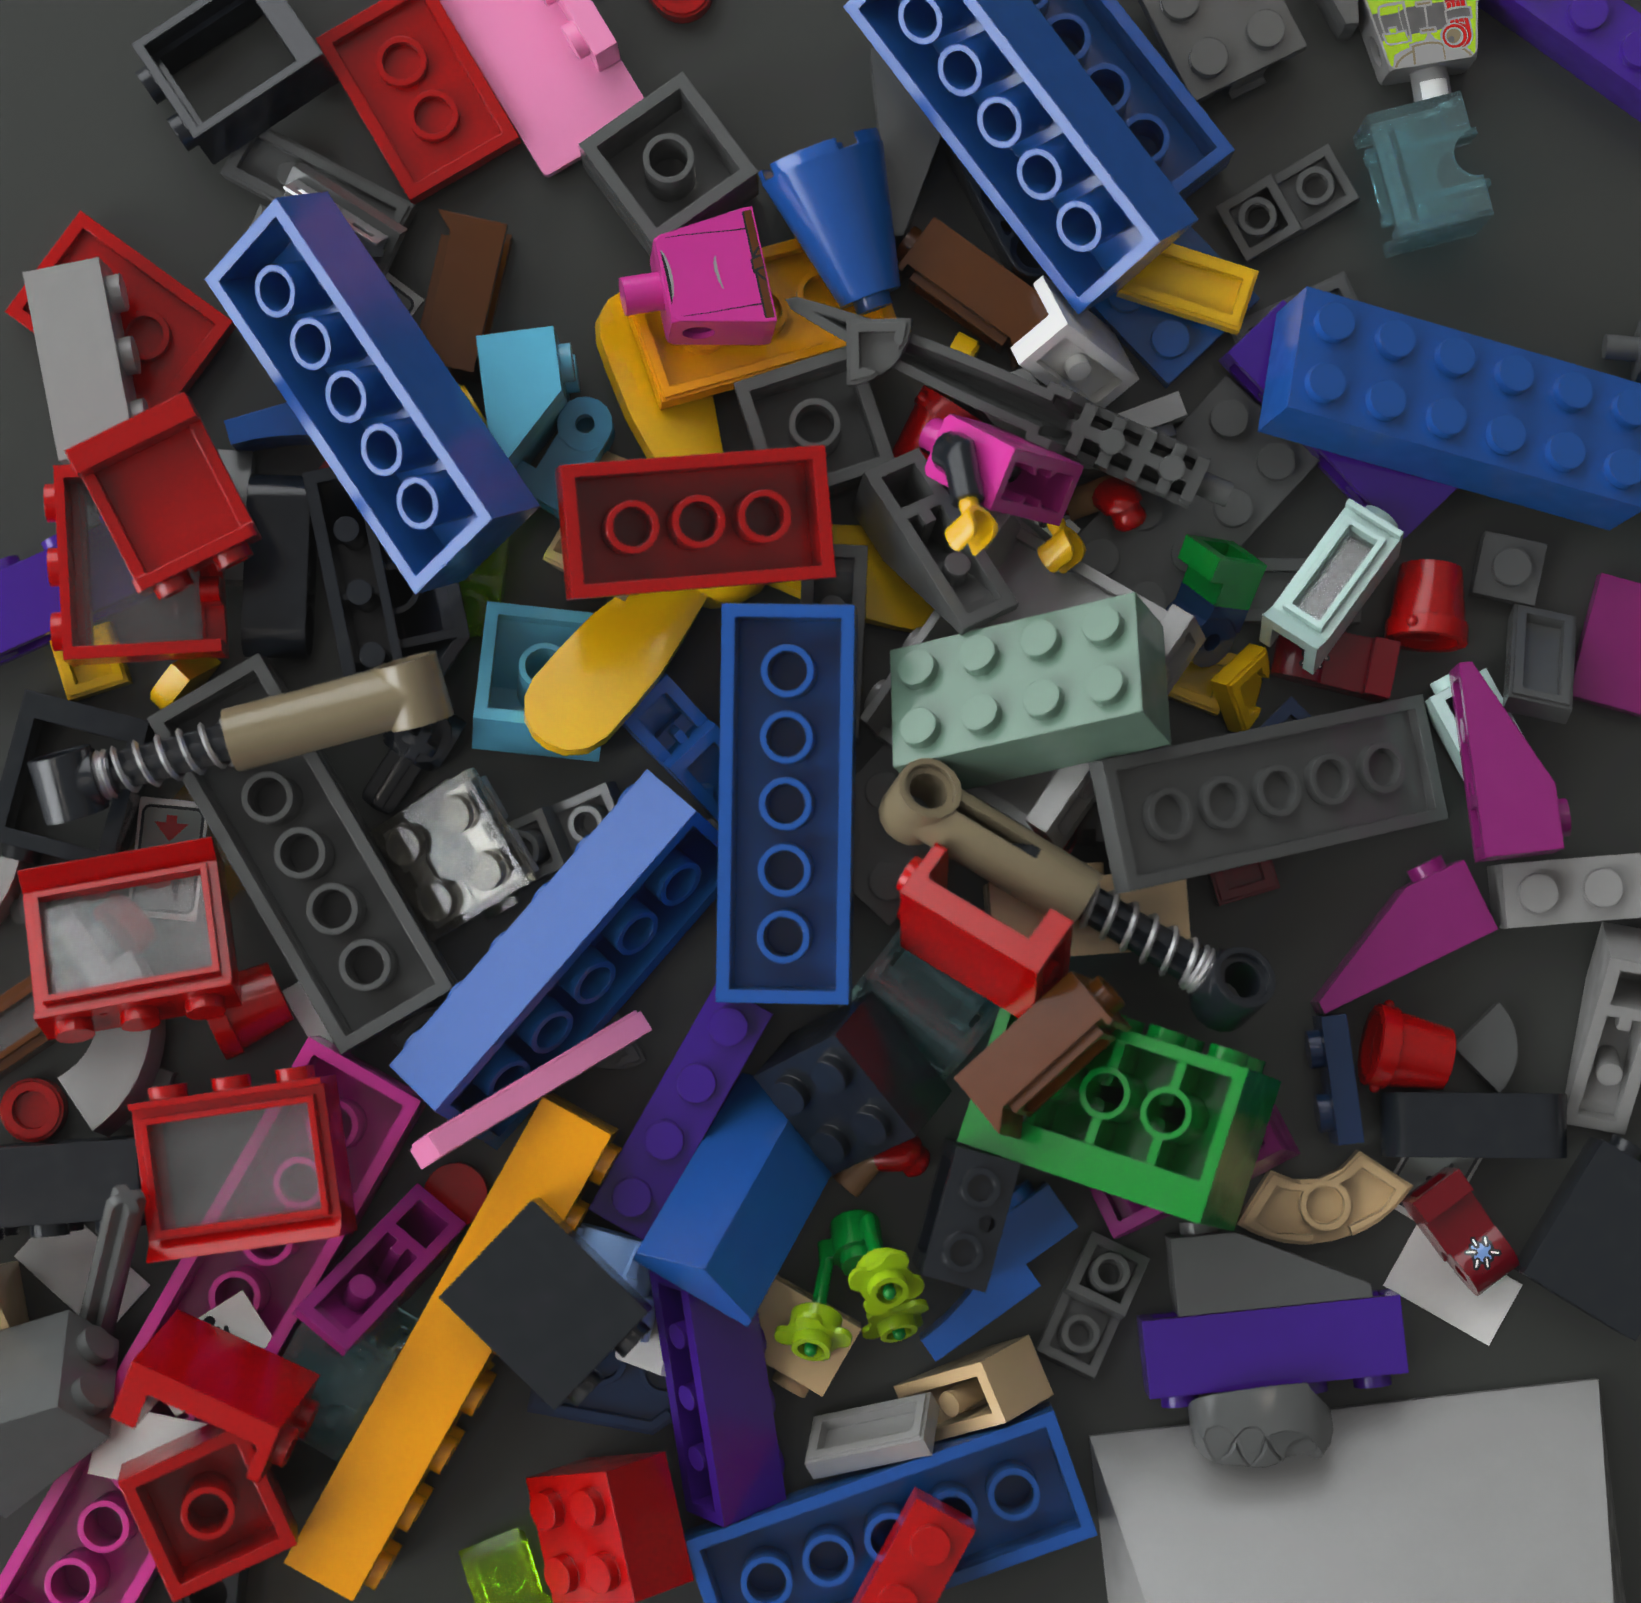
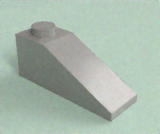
M1602 922L1585 979L1565 1094H1567V1124L1625 1135L1641 1084V929Z

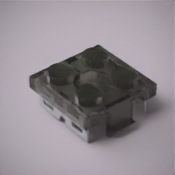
M475 767L464 770L452 779L446 778L418 796L419 800L370 831L432 942L442 939L460 928L464 923L481 915H485L488 921L517 904L519 890L538 879L534 873L539 870L537 864L516 829L511 830L510 826L507 825L506 818H508V813L486 775L480 777Z

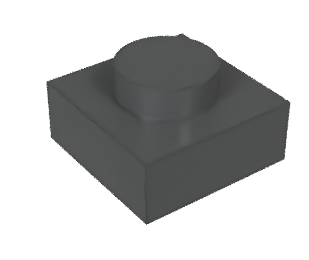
M1484 531L1480 535L1468 595L1511 605L1516 603L1530 607L1535 606L1548 544Z

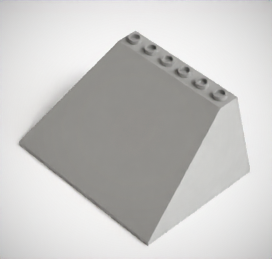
M1597 1378L1330 1408L1333 1422L1331 1445L1321 1458L1317 1459L1301 1454L1285 1457L1282 1462L1268 1467L1232 1466L1207 1459L1202 1456L1194 1445L1190 1424L1088 1435L1108 1603H1626L1599 1379Z

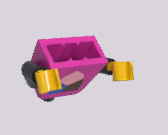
M951 413L944 420L934 418L924 426L919 438V447L923 453L929 455L925 465L926 476L948 487L953 507L960 508L961 515L945 531L946 540L955 551H961L969 544L972 555L976 556L995 538L998 532V524L988 511L979 506L981 505L992 511L1038 521L1041 528L1048 527L1052 537L1037 548L1038 556L1048 571L1055 573L1059 570L1060 573L1065 574L1083 559L1086 552L1085 544L1075 531L1067 527L1065 522L1070 518L1067 507L1083 471V465L1027 441L1023 437L998 426Z

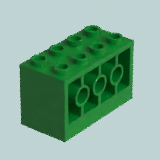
M1001 1007L988 1046L1018 1019ZM1122 1015L1132 1028L1128 1032L1120 1029L1113 1031L1112 1033L1117 1038L1030 1117L1023 1116L1021 1139L999 1135L970 1099L957 1142L1201 1225L1234 1231L1282 1081L1262 1074L1266 1064L1265 1061L1213 1043L1210 1045L1208 1054L1204 1055L1202 1052L1205 1042L1153 1024L1149 1025L1145 1036L1142 1035L1145 1023Z

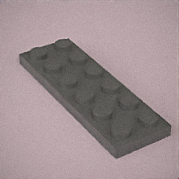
M1423 694L1089 763L1116 894L1449 819Z

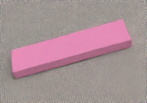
M634 1010L427 1133L412 1144L413 1148L410 1149L421 1170L631 1045L652 1031V1028L643 1013Z

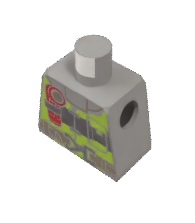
M1358 0V27L1380 85L1387 86L1411 82L1417 114L1436 113L1453 107L1449 75L1468 71L1477 58L1478 0Z

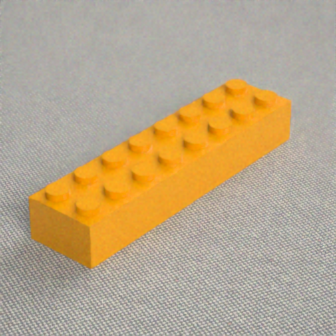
M555 1093L541 1098L298 1535V1545L291 1548L283 1562L284 1564L352 1602L365 1586L375 1591L381 1580H384L403 1546L393 1540L398 1528L408 1533L434 1490L432 1486L424 1482L430 1470L440 1475L445 1465L447 1466L466 1432L456 1426L463 1412L471 1417L473 1416L497 1377L496 1373L487 1369L494 1355L497 1354L439 1296L532 1199L540 1197L576 1231V1228L580 1227L591 1205L581 1199L590 1182L598 1186L604 1182L622 1150L621 1147L612 1143L619 1132L618 1128Z

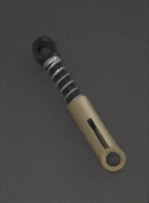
M428 651L393 660L365 672L222 709L219 720L220 724L205 727L204 724L199 722L197 730L183 733L181 729L177 728L175 736L161 739L159 735L155 734L153 742L139 745L137 741L133 740L131 748L119 751L113 746L109 750L101 749L100 752L92 748L91 744L74 746L32 759L27 764L46 825H56L80 819L109 808L111 798H117L125 789L138 793L144 784L151 783L155 787H160L166 778L173 777L177 781H182L188 772L195 771L199 775H204L208 767L216 765L221 769H226L230 761L233 762L237 771L242 772L384 732H401L429 725L453 716L454 711L436 651Z
M919 758L909 762L881 799L878 809L880 822L886 833L893 839L906 845L920 846L927 844L930 847H933L937 842L948 849V858L1043 915H1046L1050 908L1074 921V923L1080 920V929L1085 928L1087 925L1100 932V941L1108 937L1120 944V953L1128 949L1140 956V964L1148 961L1160 968V976L1168 973L1178 979L1179 988L1187 990L1191 1009L1195 1016L1207 1028L1218 1032H1232L1242 1027L1274 995L1276 987L1274 970L1268 960L1258 951L1248 947H1232L1226 951L1220 947L1210 949L1209 945H1199L1197 937L1186 940L1180 936L1177 925L1167 928L1160 924L1157 913L1147 916L1140 912L1137 901L1127 904L1120 900V894H1116L1115 890L1107 892L1100 888L1101 872L961 789V783L955 772L943 762L933 758ZM912 796L918 797L921 800H923L927 804L929 809L917 804L913 800ZM1226 983L1235 988L1239 996L1233 994L1228 989Z

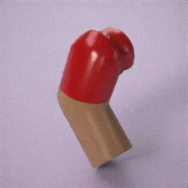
M1105 475L1076 486L1067 507L1070 514L1069 519L1072 521L1098 511L1106 516H1111L1114 528L1120 532H1127L1142 525L1146 520L1147 513L1140 504L1143 497L1139 490L1130 483L1111 475Z
M916 1136L835 1174L833 1178L851 1194L858 1197L878 1172L902 1171L908 1177L921 1175L929 1166L930 1153L922 1145L920 1138Z

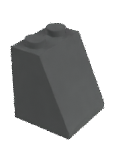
M70 1310L0 1330V1515L4 1518L15 1512L110 1438L112 1421L110 1416L113 1411L120 1340L111 1336L102 1327L93 1325Z

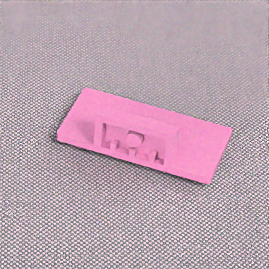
M439 0L544 177H552L581 160L579 143L644 99L621 60L617 41L592 0Z

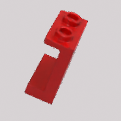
M185 392L64 450L75 473L83 479L134 579L132 583L138 594L146 597L155 593L159 601L166 600L195 584L191 574L213 563L218 572H221L254 555L250 545L261 540L262 537L192 399Z
M937 842L924 859L915 856L902 872L896 887L897 891L900 892V907L897 912V918L900 920V947L997 1006L1020 1018L1069 973L1074 921L1050 908L1028 939L948 891V849Z
M178 1309L131 1361L110 1418L135 1429L158 1400L253 1443L256 1446V1453L246 1478L259 1483L273 1464L283 1468L298 1438L303 1440L308 1434L321 1404L311 1399L320 1374Z

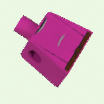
M752 206L743 207L660 234L653 240L650 256L652 272L619 277V293L624 315L630 316L660 311L668 343L673 345H765L771 343L777 317Z

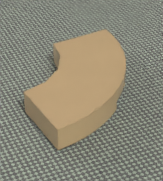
M1355 1150L1339 1168L1317 1178H1290L1268 1170L1241 1211L1236 1224L1254 1234L1283 1243L1308 1245L1334 1241L1350 1235H1356L1380 1222L1403 1201L1414 1185L1361 1151Z

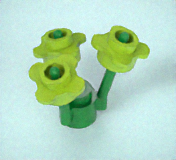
M861 1209L849 1210L837 1215L829 1226L831 1238L817 1243L819 1267L812 1302L796 1305L791 1311L789 1325L777 1326L774 1338L778 1343L791 1345V1350L796 1356L809 1361L828 1360L832 1351L839 1347H849L852 1342L851 1332L841 1328L842 1316L840 1313L826 1305L833 1265H837L848 1276L851 1290L860 1292L865 1299L863 1305L868 1325L861 1329L862 1336L865 1339L880 1337L881 1341L886 1343L905 1340L914 1335L918 1328L923 1325L921 1315L929 1309L925 1299H915L923 1292L924 1281L920 1275L913 1274L909 1269L907 1254L901 1250L884 1247L879 1217L871 1211Z

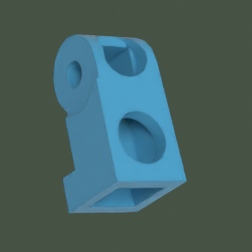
M589 396L577 397L569 401L561 410L557 419L558 434L555 436L537 468L523 460L516 467V471L539 503L540 508L559 518L555 469L560 465L600 462L606 451H610L615 439V427L608 408L600 400Z

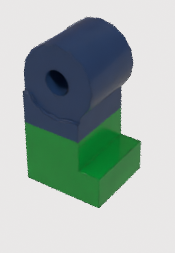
M1186 534L1178 558L1187 564L1188 567L1176 599L1165 610L1168 611L1171 605L1174 604L1196 618L1206 640L1191 662L1199 667H1210L1220 662L1227 655L1237 633H1240L1267 565L1234 541Z

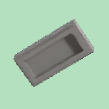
M928 1392L813 1417L804 1464L812 1478L818 1479L930 1456L933 1453L940 1407L932 1393Z

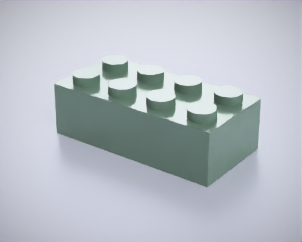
M1136 592L985 627L962 635L956 634L890 650L893 768L899 773L909 762L919 758H933L951 768L961 783V789L966 790L1171 744L1164 630L1162 624Z

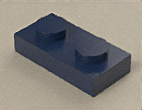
M1334 1013L1312 1016L1314 1030L1305 1031V1049L1310 1069L1319 1068L1323 1094H1317L1313 1097L1319 1133L1328 1132L1330 1143L1338 1146L1364 1143L1347 1014Z

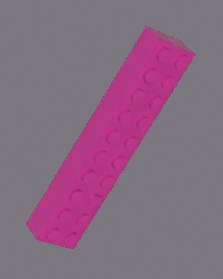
M310 1036L307 1038L291 1067L314 1064L316 1077L333 1074L337 1076L355 1216L358 1226L427 1103L408 1085L352 1053L340 1054L336 1045L322 1036ZM307 1103L267 1108L201 1224L321 1208ZM354 1232L335 1238L182 1258L116 1372L113 1405L116 1403L131 1361L178 1309L199 1318L242 1290L272 1335L265 1349L283 1357L303 1323L293 1314L295 1308L333 1270ZM160 1400L149 1411L175 1417L168 1404ZM186 1412L176 1417L209 1424ZM92 1452L58 1477L51 1485L0 1575V1603H143L159 1575V1571L117 1483L118 1480L88 1474Z

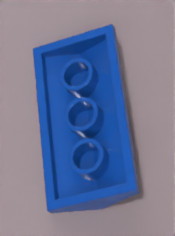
M741 1073L632 1260L748 1327L832 1173L813 1153L811 1147L781 1110L774 1105L768 1094L755 1080L754 1075Z

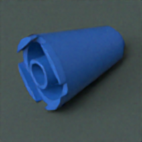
M877 128L854 131L857 143L845 148L843 142H837L834 137L776 160L770 164L771 170H761L758 172L763 188L839 307L843 309L854 306L857 315H865L893 304L890 292L901 287L884 144Z

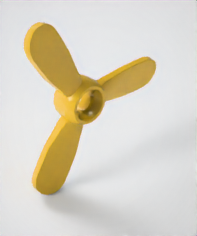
M620 293L608 299L595 322L596 346L623 416L646 458L722 453L723 447L713 395L660 410L628 316L624 315ZM832 524L833 544L868 545L865 623L909 633L918 627H923L934 609L883 561L862 526ZM801 581L629 595L626 601L614 597L592 614L533 677L524 696V721L532 738L546 750L563 756L588 754L604 745L659 682L702 607L717 609L722 608V603H742L760 593L765 585L801 599Z

